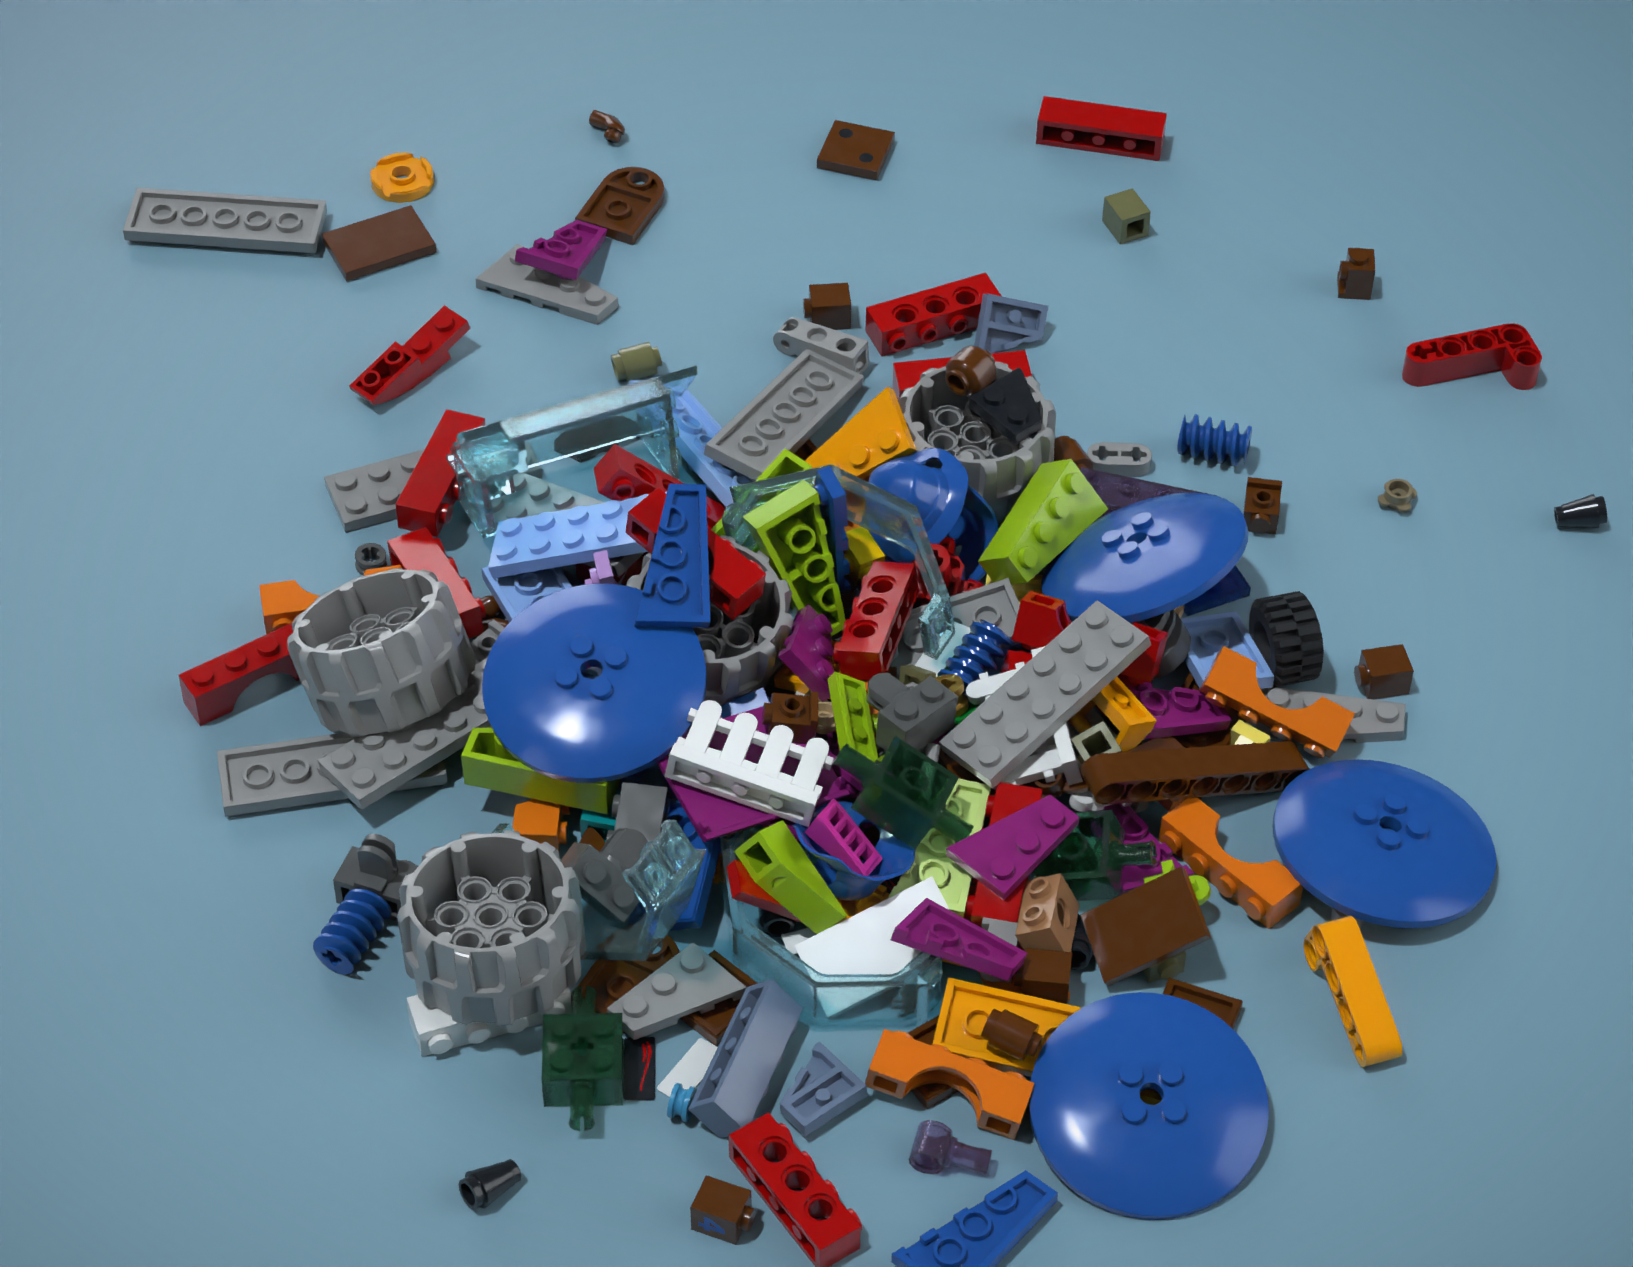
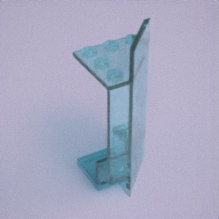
M697 366L458 433L456 436L458 441L453 442L450 448L451 453L447 454L445 458L456 474L460 503L482 538L484 539L496 534L491 499L515 492L513 475L529 471L528 468L639 436L663 470L680 481L678 467L682 466V457L675 442V438L679 437V429L673 418L672 409L676 407L675 398L681 397L697 376Z

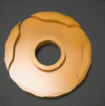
M393 153L385 156L370 171L372 190L377 196L390 202H412L422 198L431 190L434 184L431 164L421 156L420 159L414 158L411 153ZM403 175H404V176H408V177L402 178V179L396 178V177H398V176H403Z

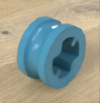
M676 1083L669 1098L667 1116L674 1118L676 1115H679L682 1121L688 1122L692 1116V1112L688 1108L697 1092V1088L690 1086L689 1089H684L681 1083Z

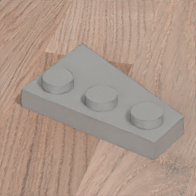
M692 942L607 1008V1015L627 1035L636 1040L677 1024L678 1018L693 1012L700 1011L703 1014L715 1009L714 1004L732 998L733 1001L742 998L746 987Z

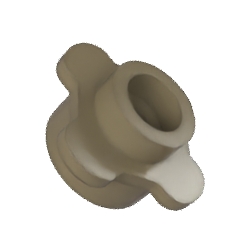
M1392 479L1384 484L1385 491L1378 496V503L1381 506H1388L1399 512H1408L1411 509V500L1417 497V491L1404 479Z

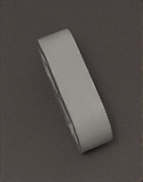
M1100 442L1091 445L1087 451V456L1093 463L1092 473L1098 476L1141 477L1150 471L1152 453L1143 444Z

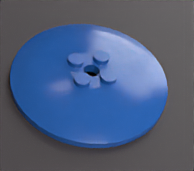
M1177 493L1135 502L1097 519L1048 563L1042 578V592L1044 595L1065 601L1066 610L1071 622L1097 600L1129 623L1155 617L1188 603L1222 580L1237 564L1245 551L1249 535L1248 526L1243 513L1235 504L1216 495Z
M580 585L566 588L541 598L520 612L504 628L492 646L483 673L482 694L486 715L494 734L503 747L522 764L540 774L562 781L576 783L607 782L628 777L651 767L671 752L678 737L685 738L693 723L687 721L691 708L698 710L701 703L704 702L707 686L706 663L702 647L692 627L634 626L643 590L624 585ZM590 667H598L602 670V673L594 679L582 676L584 671Z
M1359 759L1322 764L1305 771L1290 782L1282 792L1274 812L1272 828L1275 846L1280 858L1293 877L1306 890L1325 904L1344 914L1369 923L1396 928H1425L1454 921L1472 911L1483 900L1494 878L1496 870L1495 847L1492 837L1480 816L1463 798L1450 788L1410 768L1382 761Z
M1125 993L1095 1001L1081 1008L1062 1022L1049 1036L1039 1053L1031 1076V1082H1034V1086L1029 1098L1030 1123L1035 1140L1048 1165L1079 1196L1102 1209L1122 1216L1150 1220L1173 1219L1191 1215L1218 1203L1237 1188L1249 1174L1264 1144L1269 1117L1268 1096L1264 1078L1255 1057L1241 1037L1227 1023L1203 1007L1181 998L1158 993ZM1145 1089H1153L1160 1094L1162 1101L1156 1105H1148L1141 1100L1140 1092Z

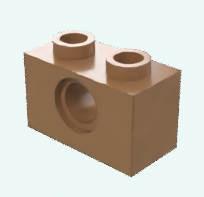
M1061 873L1026 881L1015 934L1024 951L1025 948L1071 952L1080 904Z

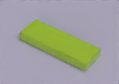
M834 672L828 678V685L842 764L873 774L880 767L869 704L866 701L865 682L839 672Z

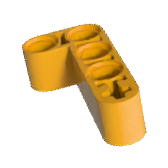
M1348 916L1314 925L1303 942L1305 958L1311 970L1318 971L1323 969L1357 1062L1361 1067H1366L1400 1058L1402 1056L1401 1039L1357 921L1354 917Z

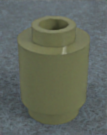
M649 342L619 349L617 354L611 355L612 367L617 381L625 379L626 382H629L630 380L655 375L658 373L657 367L662 366L657 346L651 347Z

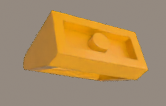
M1118 677L1114 678L1068 720L1079 734L1093 726L1084 716L1097 705L1120 731L1116 742L1122 752L1135 748L1152 731L1157 721Z

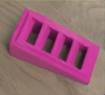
M834 798L804 832L828 854L839 858L852 871L858 874L869 876L883 859L846 810ZM860 856L866 860L864 864L859 859Z

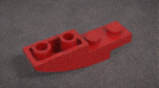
M444 305L403 345L395 341L349 385L350 389L372 405L387 402L413 389L451 359L448 350L471 329L468 321Z

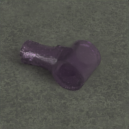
M926 1120L918 1125L909 1156V1164L914 1169L925 1174H938L944 1168L950 1169L951 1166L983 1175L987 1174L992 1150L958 1142V1138L952 1137V1130L941 1122Z

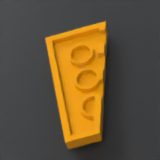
M886 387L805 460L813 468L814 480L816 479L817 470L830 465L842 488L846 489L870 476L878 466L916 451L894 389Z

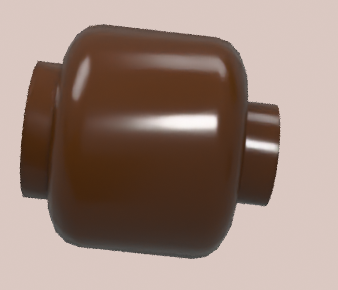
M967 346L948 361L945 379L947 385L954 393L970 397L995 380L997 369L994 357L989 351L980 347Z

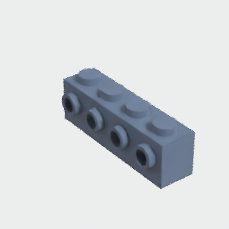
M773 979L746 987L688 1108L719 1138L727 1137L734 1131L754 1121V1113L760 1100L769 1090L768 1083L775 1068L778 1067L783 1059V1051L786 1044L797 1029V1021L803 1007Z

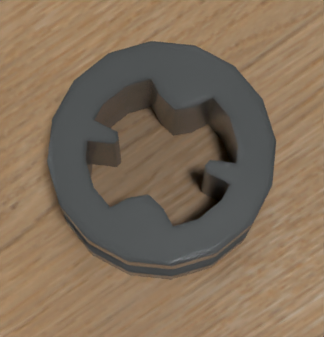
M366 543L359 546L355 551V567L361 575H364L367 569L381 568L387 565L386 551L379 544Z

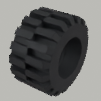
M1300 591L1254 600L1249 615V634L1274 675L1273 687L1317 679L1320 676L1323 665V638L1317 615L1307 597Z

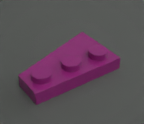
M576 220L554 231L553 237L548 240L543 238L535 240L533 247L530 249L525 247L517 249L515 262L554 273L562 279L577 280L604 243L607 229Z
M1149 682L1138 683L1137 686L1125 684L1157 720L1152 731L1144 739L1227 730L1232 721L1225 707H1218L1205 699L1206 694L1199 690L1176 686L1172 691L1155 689L1152 683Z

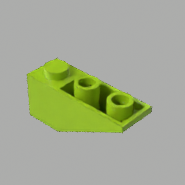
M783 820L758 831L734 851L754 882L816 934L836 925L848 916Z

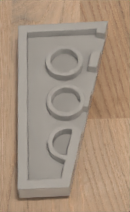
M516 244L476 278L477 289L487 291L490 287L501 291V296L514 299L516 296L531 300V305L544 308V306L559 308L560 314L596 325L618 308V297L581 277H578L577 280L562 279L554 273L515 262L516 250L523 247L519 244Z
M1280 687L1261 689L1262 693L1272 703L1286 709L1308 707L1323 696L1354 712L1355 715L1343 739H1352L1355 743L1402 740L1406 707L1404 703ZM1260 722L1256 725V729L1270 736V742L1285 741L1274 736L1270 732L1272 728ZM1291 739V742L1295 743L1297 747L1300 746L1299 742Z

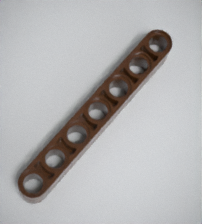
M1291 741L1102 753L1087 759L1080 768L1081 775L1098 804L1284 791L1297 776L1309 770L1297 746Z

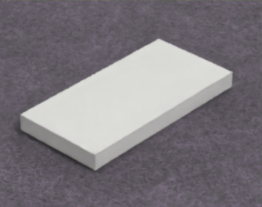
M933 877L794 946L829 1016L943 959L890 940L895 927L925 898L949 910Z

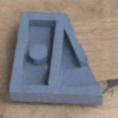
M983 294L974 346L987 350L990 353H995L1017 347L1023 343L1042 339L1048 306L992 294Z
M818 1042L812 1049V1058L806 1068H800L795 1077V1084L787 1090L782 1098L780 1111L806 1137L867 1097V1085L821 1042Z

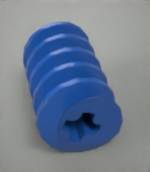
M1197 414L1193 416L1190 423L1186 422V415H1184L1177 444L1178 454L1184 455L1190 447L1191 456L1195 458L1198 457L1203 449L1205 460L1210 461L1217 452L1218 463H1224L1229 455L1232 466H1237L1242 458L1245 463L1252 436V426L1248 425L1244 433L1240 434L1238 423H1234L1230 431H1226L1225 420H1221L1217 428H1213L1211 417H1208L1205 423L1200 425Z
M980 620L981 623L973 622L970 625L972 634H965L962 637L964 646H957L953 650L956 658L949 657L945 662L949 670L941 669L937 673L938 676L946 674L960 676L964 682L962 694L968 697L966 687L971 682L980 679L979 674L985 673V667L993 670L998 668L992 660L993 655L1000 658L1006 656L1000 648L1001 643L1008 646H1013L1014 644L1010 637L1000 628L985 620Z
M365 889L350 890L344 897V901L337 907V912L330 917L329 923L321 930V935H318L313 942V950L321 963L337 974H350L354 970L353 964H357L360 961L361 953H365L369 948V942L376 938V930H380L384 926V919H388L391 916V907L382 897Z

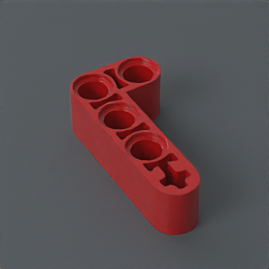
M1509 323L1410 344L1406 349L1402 378L1411 386L1421 387L1501 370L1512 387L1519 390H1529L1536 385L1542 355L1523 326Z

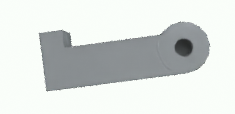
M794 317L789 318L773 336L776 348L786 355L796 354L799 356L804 350L810 349L861 375L869 366L868 340Z

